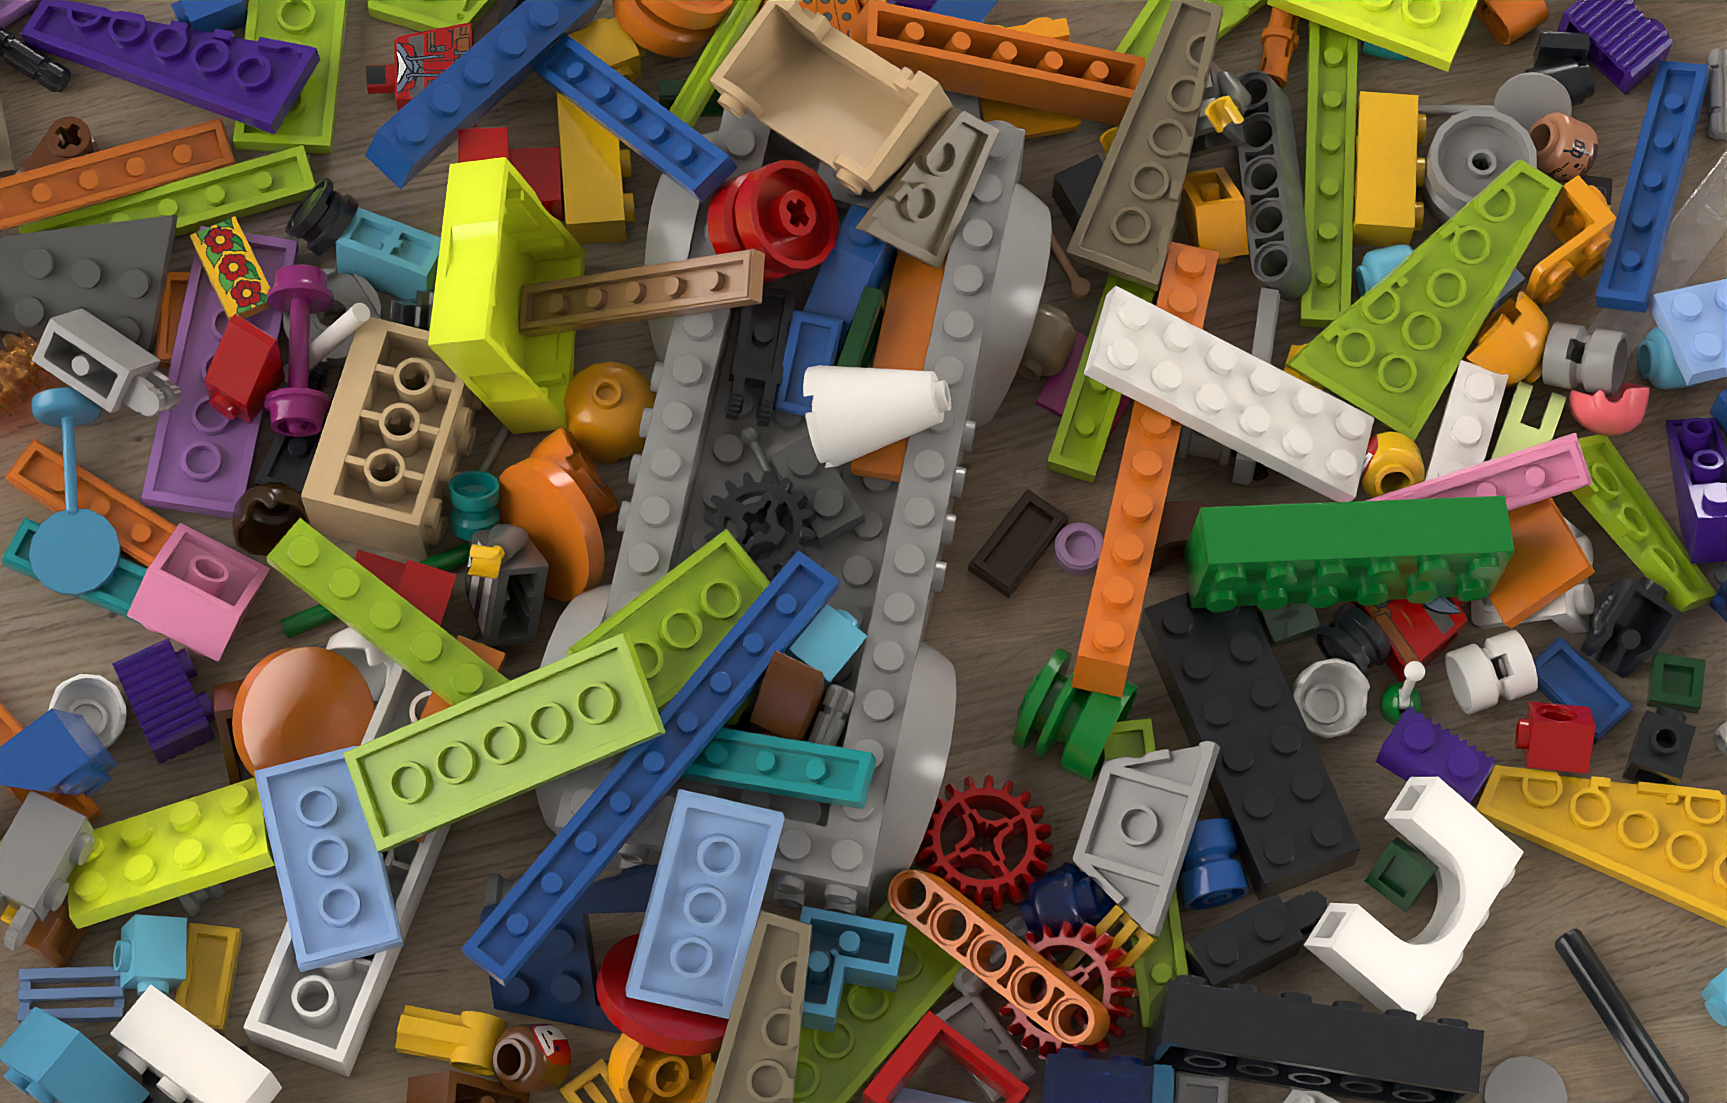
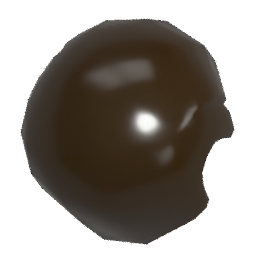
M268 482L246 491L235 504L233 511V536L236 545L249 554L268 556L299 518L309 524L310 521L301 498L302 493L282 482Z

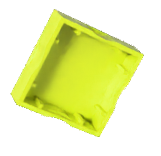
M502 157L450 164L428 346L512 434L557 430L560 427L568 429L563 400L568 384L574 374L576 331L535 337L520 334L522 285L584 276L586 251L564 225L544 208L535 191L508 159Z

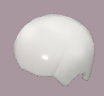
M351 627L335 633L330 637L326 649L336 652L350 661L365 679L373 701L379 702L395 661Z
M1339 658L1314 662L1301 671L1294 682L1291 693L1309 733L1328 739L1349 734L1361 722V719L1366 716L1367 693L1370 689V684L1355 664Z
M79 674L62 682L55 689L48 711L53 708L82 715L106 748L113 745L121 735L127 717L126 704L118 687L101 675Z

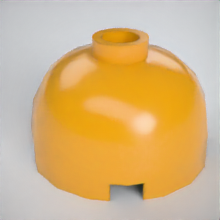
M1523 291L1518 292L1516 302L1509 298L1483 322L1475 336L1476 347L1470 354L1466 351L1462 361L1479 365L1499 375L1509 374L1505 389L1513 387L1522 380L1532 384L1542 375L1545 345L1551 330L1549 321L1537 304Z
M615 361L593 363L578 371L568 384L563 400L568 429L564 430H568L593 461L605 464L618 463L620 458H626L632 454L643 452L646 438L639 436L641 419L645 407H654L656 393L650 390L651 385L645 375L628 364Z
M622 1033L612 1048L608 1062L609 1087L618 1103H705L716 1063L711 1060V1053L697 1056L668 1054L646 1047Z

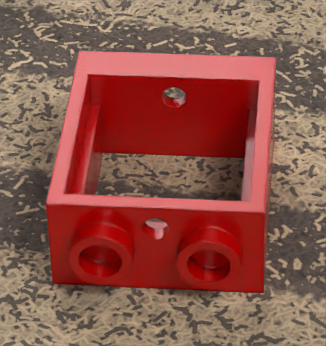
M929 1010L863 1092V1103H892L893 1099L936 1046L1006 1099L1005 1103H1026L1031 1088Z

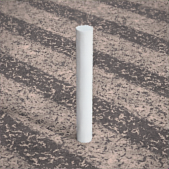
M354 304L309 344V371L370 318V310L365 304ZM289 363L283 367L284 381L287 383Z

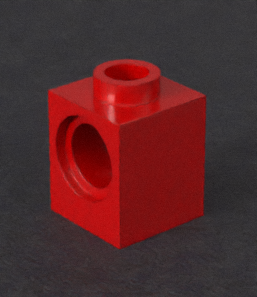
M1529 701L1526 719L1518 718L1515 730V748L1522 749L1526 768L1588 774L1595 733V723L1590 707Z

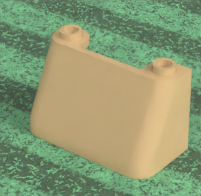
M767 0L709 80L721 94L717 102L728 112L740 119L747 113L837 171L838 173L835 178L850 191L858 195L861 194L863 189L874 193L911 159L943 117L954 106L939 82L918 70L916 75L906 67L900 70L832 27L827 18L819 12L814 14L806 8L802 10L799 5L801 0Z

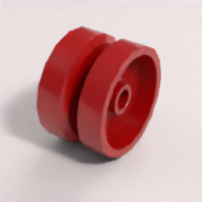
M779 160L723 182L713 194L707 214L709 239L716 255L751 249L765 253L763 283L782 278L788 274L807 270L824 262L834 248L839 229L837 206L827 184L815 170L799 161Z

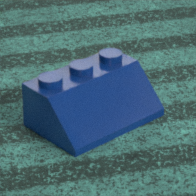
M51 708L0 746V785L75 796L83 793L85 797H88L111 781L108 772L118 764L82 715Z

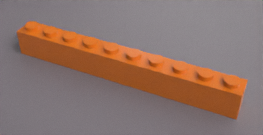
M1170 242L1156 306L1203 329L1219 252ZM1136 400L1133 406L1071 687L1120 698L1123 696L1182 425L1178 421Z

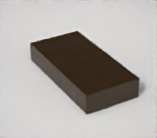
M1027 489L969 563L968 570L1010 598L1059 532L1065 527L1068 522V516Z

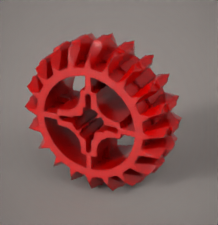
M989 774L984 778L983 788H976L973 778L968 776L964 778L963 792L960 793L956 786L949 783L945 786L944 790L947 801L937 797L933 813L920 845L923 849L917 852L914 859L917 865L928 866L923 872L932 873L942 878L966 898L973 900V903L980 909H983V901H991L992 909L995 913H999L1003 910L1004 896L1012 904L1018 906L1022 903L1023 898L1019 887L1026 892L1035 893L1038 889V882L1034 876L1045 877L1047 875L1049 865L1042 859L1052 856L1053 845L1043 840L1051 836L1052 828L1050 824L1038 823L1044 816L1042 806L1026 809L1031 800V793L1028 790L1021 792L1015 798L1011 796L1014 786L1011 780H1006L1001 790L994 789V778ZM977 810H990L1000 813L1005 817L991 821L982 818ZM958 818L961 823L960 831L964 839L954 845V852L944 856L940 844L941 836L950 822ZM1021 833L1025 842L1026 853L1017 867L1010 872L1006 867V857L1002 850L1012 844L1014 836ZM975 836L976 838L984 837V843L987 838L993 841L992 851L982 852V846L979 851L974 849ZM970 868H978L983 870L990 880L970 878L960 872Z
M1071 920L1063 921L1060 933L1054 924H1043V941L1033 932L1026 933L1024 936L1025 942L1029 947L1091 995L1102 984L1101 978H1103L1104 994L1102 1004L1106 1007L1110 1016V1028L1107 1033L1122 1038L1125 1035V1030L1116 1023L1119 1016L1126 1019H1133L1135 1016V1012L1132 1009L1123 1007L1124 999H1135L1139 995L1137 989L1124 987L1125 981L1136 976L1135 969L1132 967L1118 968L1128 956L1126 950L1119 947L1110 951L1113 945V936L1103 933L1096 938L1095 926L1085 923L1078 931L1076 923ZM1078 949L1086 952L1095 962L1088 967L1080 965L1078 968L1068 971L1063 964L1056 961L1054 955L1063 951ZM1043 976L1042 990L1033 999L1036 1003L1040 1002L1047 993V983ZM1033 982L1030 986V993L1032 992ZM1011 1002L1003 1004L998 1011L1001 1016H1016L1007 1027L1009 1034L1017 1036L1024 1033L1021 1047L1032 1051L1039 1045V1058L1049 1061L1057 1053L1060 1063L1070 1064L1076 1052L1082 1061L1092 1059V1045L1067 1044L1058 1040ZM1082 1006L1077 1008L1071 1016V1020L1077 1021L1082 1028L1075 1032L1077 1035L1083 1033L1088 1025L1089 1017ZM1106 1036L1099 1043L1093 1044L1095 1048L1104 1053L1111 1048Z

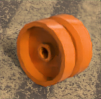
M612 0L614 15L622 29L639 45L659 55L683 58L692 57L704 49L713 35L717 23L723 19L733 0Z

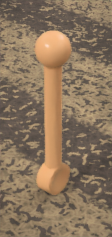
M1051 232L1050 248L1071 281V294L1077 299L1086 298L1090 293V282L1083 277H1079L1055 235Z

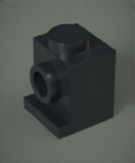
M1660 707L1657 708L1656 713L1647 710L1639 723L1622 778L1637 783L1640 781L1677 786L1684 772L1683 768L1696 727L1686 724L1687 717L1675 709ZM1656 739L1671 743L1673 747L1663 748L1657 743Z

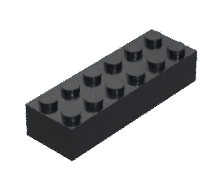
M1189 592L1144 608L1140 624L1141 633L1191 747L1199 746L1200 742L1205 741L1214 742L1220 747L1208 786L1222 818L1232 821L1239 846L1238 854L1258 900H1264L1353 866L1361 847L1253 606H1236L1224 612H1212L1207 607L1191 608Z
M1179 975L1176 977V980L1169 979L1150 1004L1143 1065H1172V1069L1178 1071L1226 1077L1233 1080L1300 1091H1319L1325 1095L1374 1103H1468L1479 1094L1484 1031L1468 1028L1469 1023L1467 1021L1456 1018H1439L1434 1023L1416 1020L1417 1015L1407 1010L1389 1009L1385 1011V1014L1364 1011L1365 1006L1363 1004L1353 1001H1335L1330 1006L1312 1003V997L1303 993L1284 992L1280 994V997L1260 994V988L1249 984H1230L1228 989L1208 986V980L1203 977Z

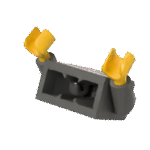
M1213 61L1190 159L1245 144L1242 127L1244 118L1242 115L1251 104V95L1234 73L1224 71ZM1119 126L1107 130L1099 139L1106 156Z
M499 524L491 530L477 531L472 535V541H469L470 553L465 578V592L480 628L473 641L496 650L499 646L535 643L549 568L547 561L530 540L528 532L520 526Z

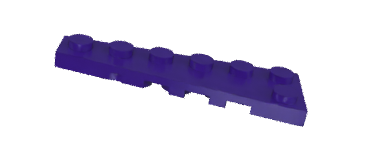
M42 0L20 33L24 42L34 48L272 134H276L320 61L317 48L264 37H260L258 41L237 38L232 31L216 28L214 33L190 29L189 24L171 20L170 25L146 21L144 15L125 11L115 12L104 7L67 0Z

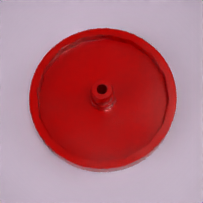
M640 933L620 940L609 949L597 977L596 993L602 1010L621 1032L646 1047L668 1054L697 1056L713 1053L721 1049L729 1019L626 997L625 988Z

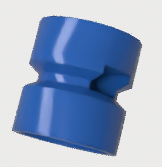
M1209 819L1196 822L1181 868L1185 871L1179 876V887L1184 906L1189 910H1202L1223 906L1245 897L1250 892L1244 867L1240 865L1239 860L1231 859L1238 852L1239 846L1232 821L1229 819Z

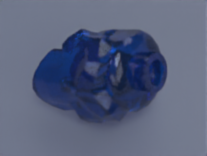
M1065 861L1059 868L1045 873L1042 880L1030 883L1028 890L1029 899L1021 901V909L1028 931L1038 929L1042 938L1043 924L1052 929L1055 937H1059L1064 921L1072 925L1074 936H1076L1085 923L1096 927L1097 923H1100L1117 903L1085 872H1081L1076 864Z

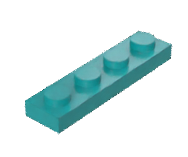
M721 728L680 779L864 809L876 758L872 752Z

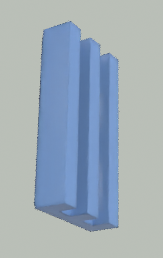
M114 966L19 969L20 989H18V1001L20 1005L19 1010H17V1021L21 1024L31 1012L32 1002L114 999V1007L41 1010L64 1023L121 1021L126 1012V989H120L121 972H115ZM115 982V986L33 989V984Z

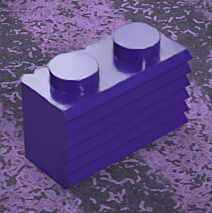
M1578 0L1563 13L1557 29L1558 32L1589 34L1590 50L1586 59L1625 95L1658 68L1660 60H1666L1673 44L1663 24L1656 19L1645 17L1642 11H1638L1634 0Z
M167 638L112 663L159 764L165 763L168 759H174L177 755L184 754L187 750H193L196 746H202L205 742L212 741L215 738L209 725L210 722L215 721L214 709L205 691L198 695L194 693L189 679L198 675L185 648L175 652L170 639Z
M1414 707L1406 708L1383 743L1376 763L1405 781H1408L1410 777H1439L1471 805L1486 782L1495 761L1493 756L1486 758L1485 751L1477 752L1476 745L1468 747L1467 740L1459 741L1458 734L1450 735L1449 729L1442 730L1440 723L1433 724L1431 718L1424 719L1422 712L1415 714Z

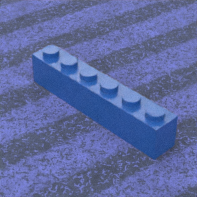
M525 0L376 131L365 156L401 190L458 139V129H470L534 72L532 67L565 34L568 35L581 30L594 19L603 0Z

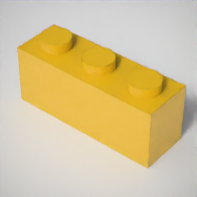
M1360 91L1356 105L1352 244L1384 247L1397 244L1409 245L1413 232L1422 230L1424 203L1416 201V187L1423 186L1425 158L1417 157V143H1424L1426 114H1418L1419 95Z
M557 92L566 229L579 244L627 241L626 223L635 222L633 193H624L623 179L632 178L630 149H620V140Z

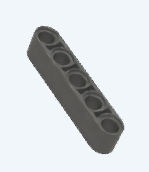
M1252 70L1238 78L1251 95V104L1242 115L1244 118L1242 127L1245 144L1238 146L1251 267L1254 275L1267 288L1279 290L1278 293L1281 294L1280 299L1285 301L1295 300L1308 290L1312 281V270L1292 107L1289 97L1265 72ZM1284 267H1286L1285 270H1284L1281 274L1278 275V273H1279Z

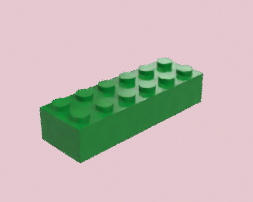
M1505 496L1201 507L1183 553L1191 608L1207 607L1212 612H1224L1236 606L1257 605L1258 608L1263 610H1274L1286 604L1308 603L1311 607L1323 608L1331 606L1336 602L1358 601L1359 604L1366 606L1378 605L1386 600L1408 599L1409 602L1417 604L1427 603L1441 597H1458L1461 601H1476L1491 595L1515 550Z

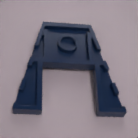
M645 863L622 869L619 875L593 881L505 987L489 975L494 1009L622 1034L623 1032L608 1019L597 998L596 982L598 976L588 914L646 912L658 864L646 867ZM499 903L484 906L480 915L481 925Z

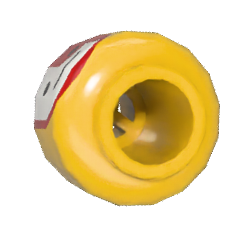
M1389 431L1376 434L1369 439L1360 481L1363 490L1370 499L1424 482L1426 474L1421 453L1411 438L1402 433Z

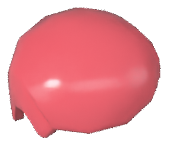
M1622 383L1618 394L1609 397L1605 396L1603 390H1599L1596 393L1587 391L1582 393L1572 390L1568 406L1572 416L1579 425L1590 432L1603 436H1619L1632 431L1642 422L1648 405L1650 388L1638 384Z

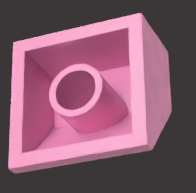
M179 523L147 569L127 616L140 622L146 629L162 633L187 646L193 653L207 656L219 662L234 639L271 568Z

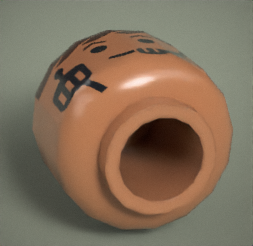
M1549 113L1535 122L1528 131L1536 148L1537 169L1559 181L1569 182L1577 175L1583 177L1592 168L1597 158L1598 139L1593 128L1564 113Z

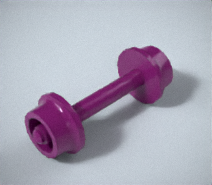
M289 265L276 271L274 287L267 293V302L272 308L290 314L288 388L274 390L265 395L264 407L270 412L271 428L273 431L286 436L304 437L315 435L322 431L324 414L329 412L332 400L328 395L308 388L310 314L324 312L331 308L334 303V295L327 287L325 271L310 265Z

